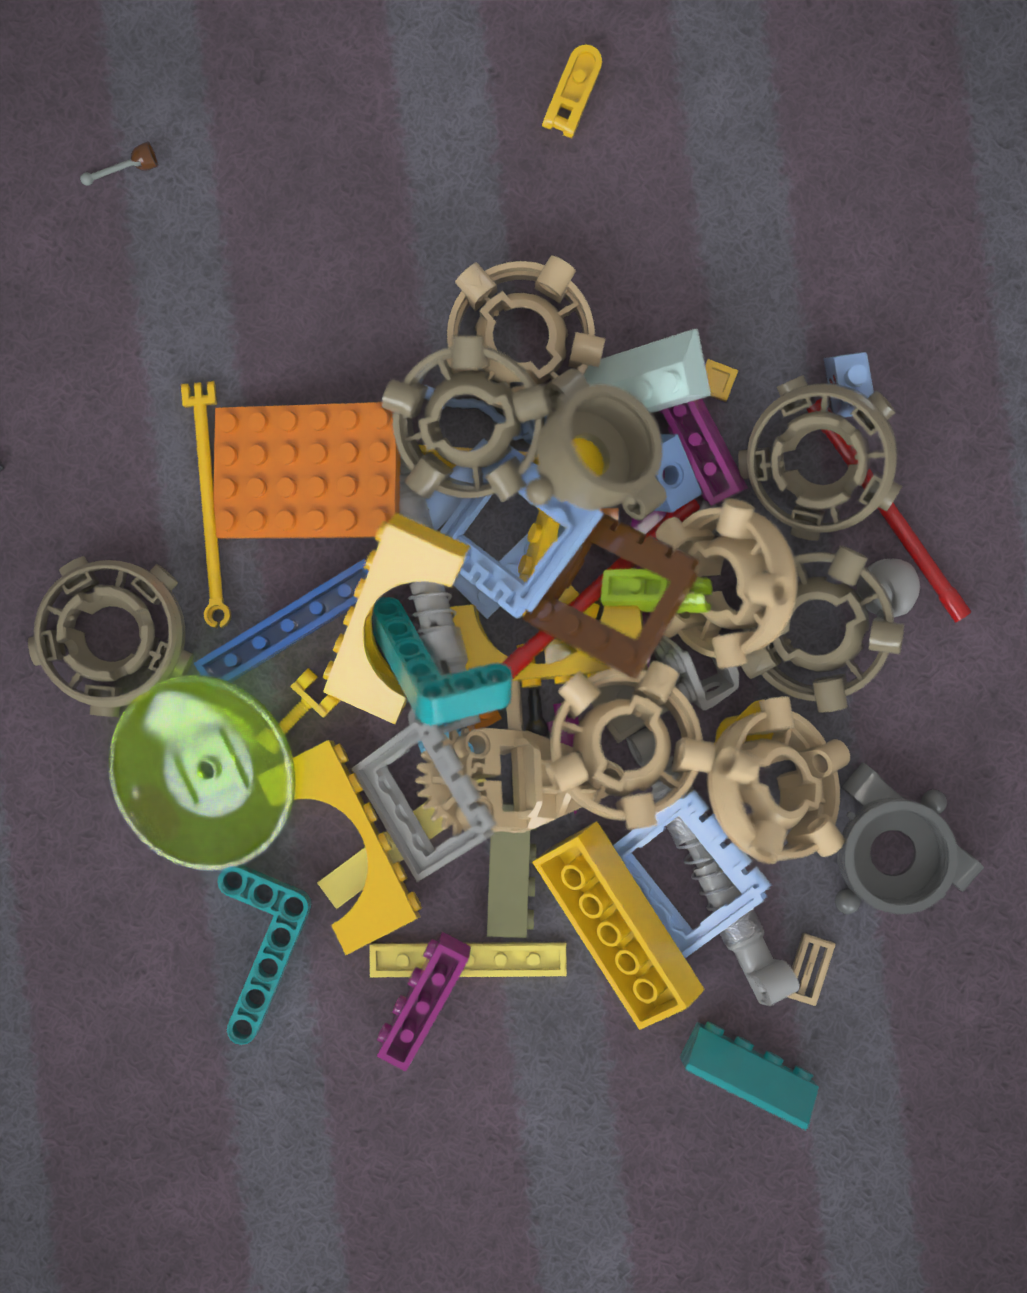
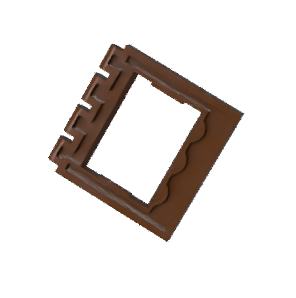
M603 513V516L532 612L527 611L523 620L538 630L637 680L699 575L695 569L699 559L679 549L673 552V546L652 536H648L645 539V533L623 522L618 525V520ZM593 543L671 581L636 640L559 601L565 589L570 587L584 564V558Z

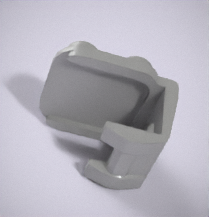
M665 635L662 636L653 651L658 662L666 664L678 672L679 677L674 686L679 689L688 701L695 703L704 711L718 704L739 687L737 667L718 669L716 658L713 657L712 659L718 673L700 681L688 652L683 653L679 646ZM719 686L717 689L713 691L706 692L708 689L712 687Z

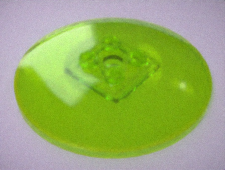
M186 675L170 678L154 685L148 691L136 697L122 714L112 736L109 752V775L114 798L119 810L140 840L169 861L200 870H221L227 867H235L263 852L274 842L284 828L291 813L296 787L295 767L291 749L285 734L273 715L259 700L243 688L220 678L203 675ZM203 761L213 766V777H208L203 773L201 768Z

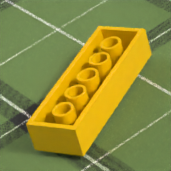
M597 821L551 846L533 861L534 866L639 1030L687 1009L705 990Z

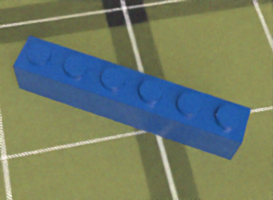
M361 560L196 661L194 665L210 691H219L348 612L351 606L356 607L359 598L354 597L355 590L361 578L366 579L369 570L364 568L366 560Z

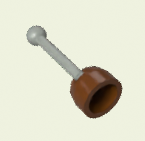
M145 142L133 149L131 159L92 174L85 172L81 175L80 180L82 184L89 186L95 179L132 165L142 171L158 167V161L151 144Z

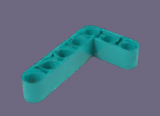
M392 597L377 599L372 615L373 635L420 722L427 725H438L501 709L510 704L512 672L508 666L494 663L441 676L399 600Z
M233 864L222 870L218 876L217 883L221 892L274 915L227 1026V1034L230 1040L235 1044L244 1045L255 1038L262 1026L311 909V899L305 891L244 865ZM234 871L241 875L243 882L240 888H232L228 884L227 875L229 872ZM265 884L271 887L273 891L271 900L264 901L257 895L259 885ZM297 897L302 901L304 907L301 913L296 914L289 911L287 907L289 898ZM285 928L288 930L291 936L290 942L286 944L279 943L274 936L275 929ZM266 958L273 959L278 966L277 972L274 974L266 973L262 969V960ZM251 989L262 991L265 996L264 1003H253L249 998V991ZM238 1020L248 1021L252 1026V1032L246 1035L241 1034L237 1030L236 1022Z

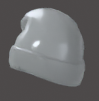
M895 558L882 559L867 567L886 590L893 608L894 618L907 614L913 608L920 591V581L915 568L910 563ZM860 577L857 583V593L863 600L875 592L868 582ZM878 598L869 604H865L869 612L877 615V617L884 618L883 609Z

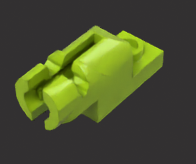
M647 569L604 570L601 602L604 606H638L642 612H653L671 581ZM698 576L691 588L694 594L688 593L677 613H685V611L690 613H708L711 611L712 605L707 603L705 595H712L711 581L709 578H700Z

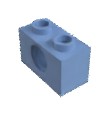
M660 434L663 454L661 466L655 478L666 491V501L655 511L674 512L701 495L702 491L679 436L675 434ZM663 470H665V478H664V480H663V478H662V472H663Z

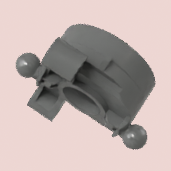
M863 762L841 786L846 793L863 806L855 814L851 811L846 814L850 820L842 832L845 843L837 851L839 870L844 882L849 887L839 891L835 897L836 908L841 913L852 914L856 912L860 907L861 899L884 912L892 914L916 913L929 908L941 898L943 899L951 885L964 892L985 868L972 855L956 844L950 827L938 815L947 806V799L943 792L935 789L928 790L922 796L921 804L904 799L885 783L880 775ZM890 830L901 831L906 834L911 840L914 849L913 860L909 867L901 873L893 875L883 874L878 871L873 865L870 856L871 845L875 838L881 833Z

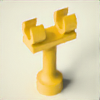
M309 668L290 686L301 696V702H298L294 709H291L292 711L282 719L283 721H280L275 726L276 728L269 729L265 727L257 736L274 754H277L285 745L283 743V735L288 733V730L299 721V718L301 719V716H304L306 711H309L308 709L313 708L325 718L341 701L327 695L318 704L305 691L318 678Z

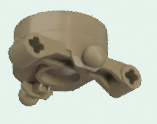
M569 369L546 384L545 387L548 391L552 408L555 410L548 417L537 437L539 465L536 468L540 478L531 480L527 485V499L532 504L539 506L548 503L553 495L561 502L566 500L574 506L590 511L622 503L626 513L635 520L644 519L666 501V491L655 476L659 471L662 461V440L657 424L647 408L637 398L621 388L605 384L589 386L584 375L576 369ZM573 439H586L599 449L604 462L601 476L598 477L584 465L574 448Z

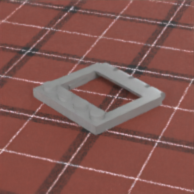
M419 719L351 768L417 882L494 835L492 827L497 825L486 805L478 806L476 803L481 796L468 774L462 777L459 774V771L464 767L451 745L449 744L445 747L442 745L441 742L446 737L439 725H427L420 722ZM419 741L423 743L472 827L461 835L458 833L436 847V850L387 765L410 751V748Z

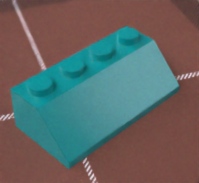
M707 1021L706 1025L699 1022L696 1023L680 1055L685 1070L807 1130L819 1089L815 1081L812 1080V1073L799 1066H795L794 1070L782 1065L784 1060L769 1051L762 1055L752 1050L754 1047L753 1043L739 1036H736L735 1040L723 1035L725 1030L710 1021Z

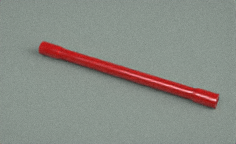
M822 398L806 408L808 413L821 411ZM820 429L829 438L848 467L850 464H858V460L855 459L857 450L852 445H847L846 441L839 434L830 430ZM870 468L861 485L864 490L874 476ZM892 503L887 512L877 507L933 587L940 602L956 623L969 615L972 611L958 591L951 586L896 505Z
M693 499L674 512H667L665 517L646 533L645 539L648 536L656 538L657 529L670 518H679L681 522L686 520L700 509L698 502ZM620 557L606 570L632 569L636 564ZM604 572L568 605L583 613L601 597ZM539 630L523 646L518 647L500 664H504L511 669L513 680L555 638Z

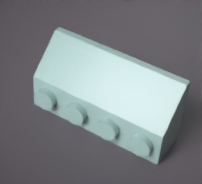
M698 329L683 332L600 360L599 367L589 365L584 374L589 386L605 384L621 388L637 398L650 413L711 395Z

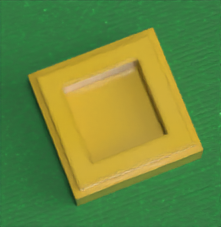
M708 359L705 369L710 396L726 402L738 370Z

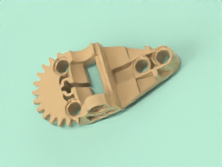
M464 728L461 730L460 736L456 730L449 732V738L445 735L446 739L441 742L444 747L449 744L451 745L464 767L459 771L461 777L468 774L481 796L476 801L478 806L485 804L497 824L492 827L493 832L524 833L582 808L566 791L559 793L553 786L546 770V765L552 763L550 739L520 730L480 728L469 732L468 728ZM469 742L474 748V753L469 748ZM560 743L562 758L573 753V747ZM427 751L422 752L421 756L427 764L420 763L416 768L423 772L425 776L418 777L415 780L416 783L425 785V789L417 793L418 796L428 797L429 799L422 806L423 809H435L430 819L435 821L442 817L441 829H448L453 824V835L460 834L462 830L465 832L472 828ZM510 752L514 812L503 811L501 781L486 780L479 784L476 781L501 775L500 755H506ZM578 753L577 755L580 757L581 761L584 764L582 754ZM607 760L602 771L605 775L619 781L624 773L622 767ZM587 781L577 786L591 800H593L594 794L598 790ZM604 793L602 798L609 796V794Z

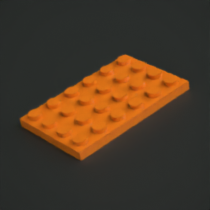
M382 402L215 408L213 500L216 538H376L382 522L388 523L395 513L400 514L401 454L394 437L393 411L383 408Z

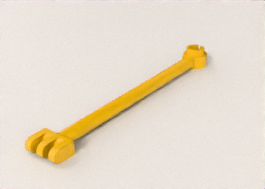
M214 381L207 382L208 395H203L202 383H194L195 396H190V387L187 383L181 384L182 405L184 407H194L210 598L209 605L204 611V619L211 627L217 628L220 625L223 628L229 624L232 616L229 607L224 604L222 594L207 405H217L216 388ZM216 610L224 612V618L220 621V624L213 618Z

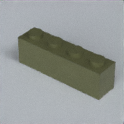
M502 802L503 811L514 812V803ZM537 828L524 833L495 831V834L490 837L487 937L527 938V929H534V910L528 909V896L535 897V877H529V863L533 864V861L536 859V844H530V831H537Z

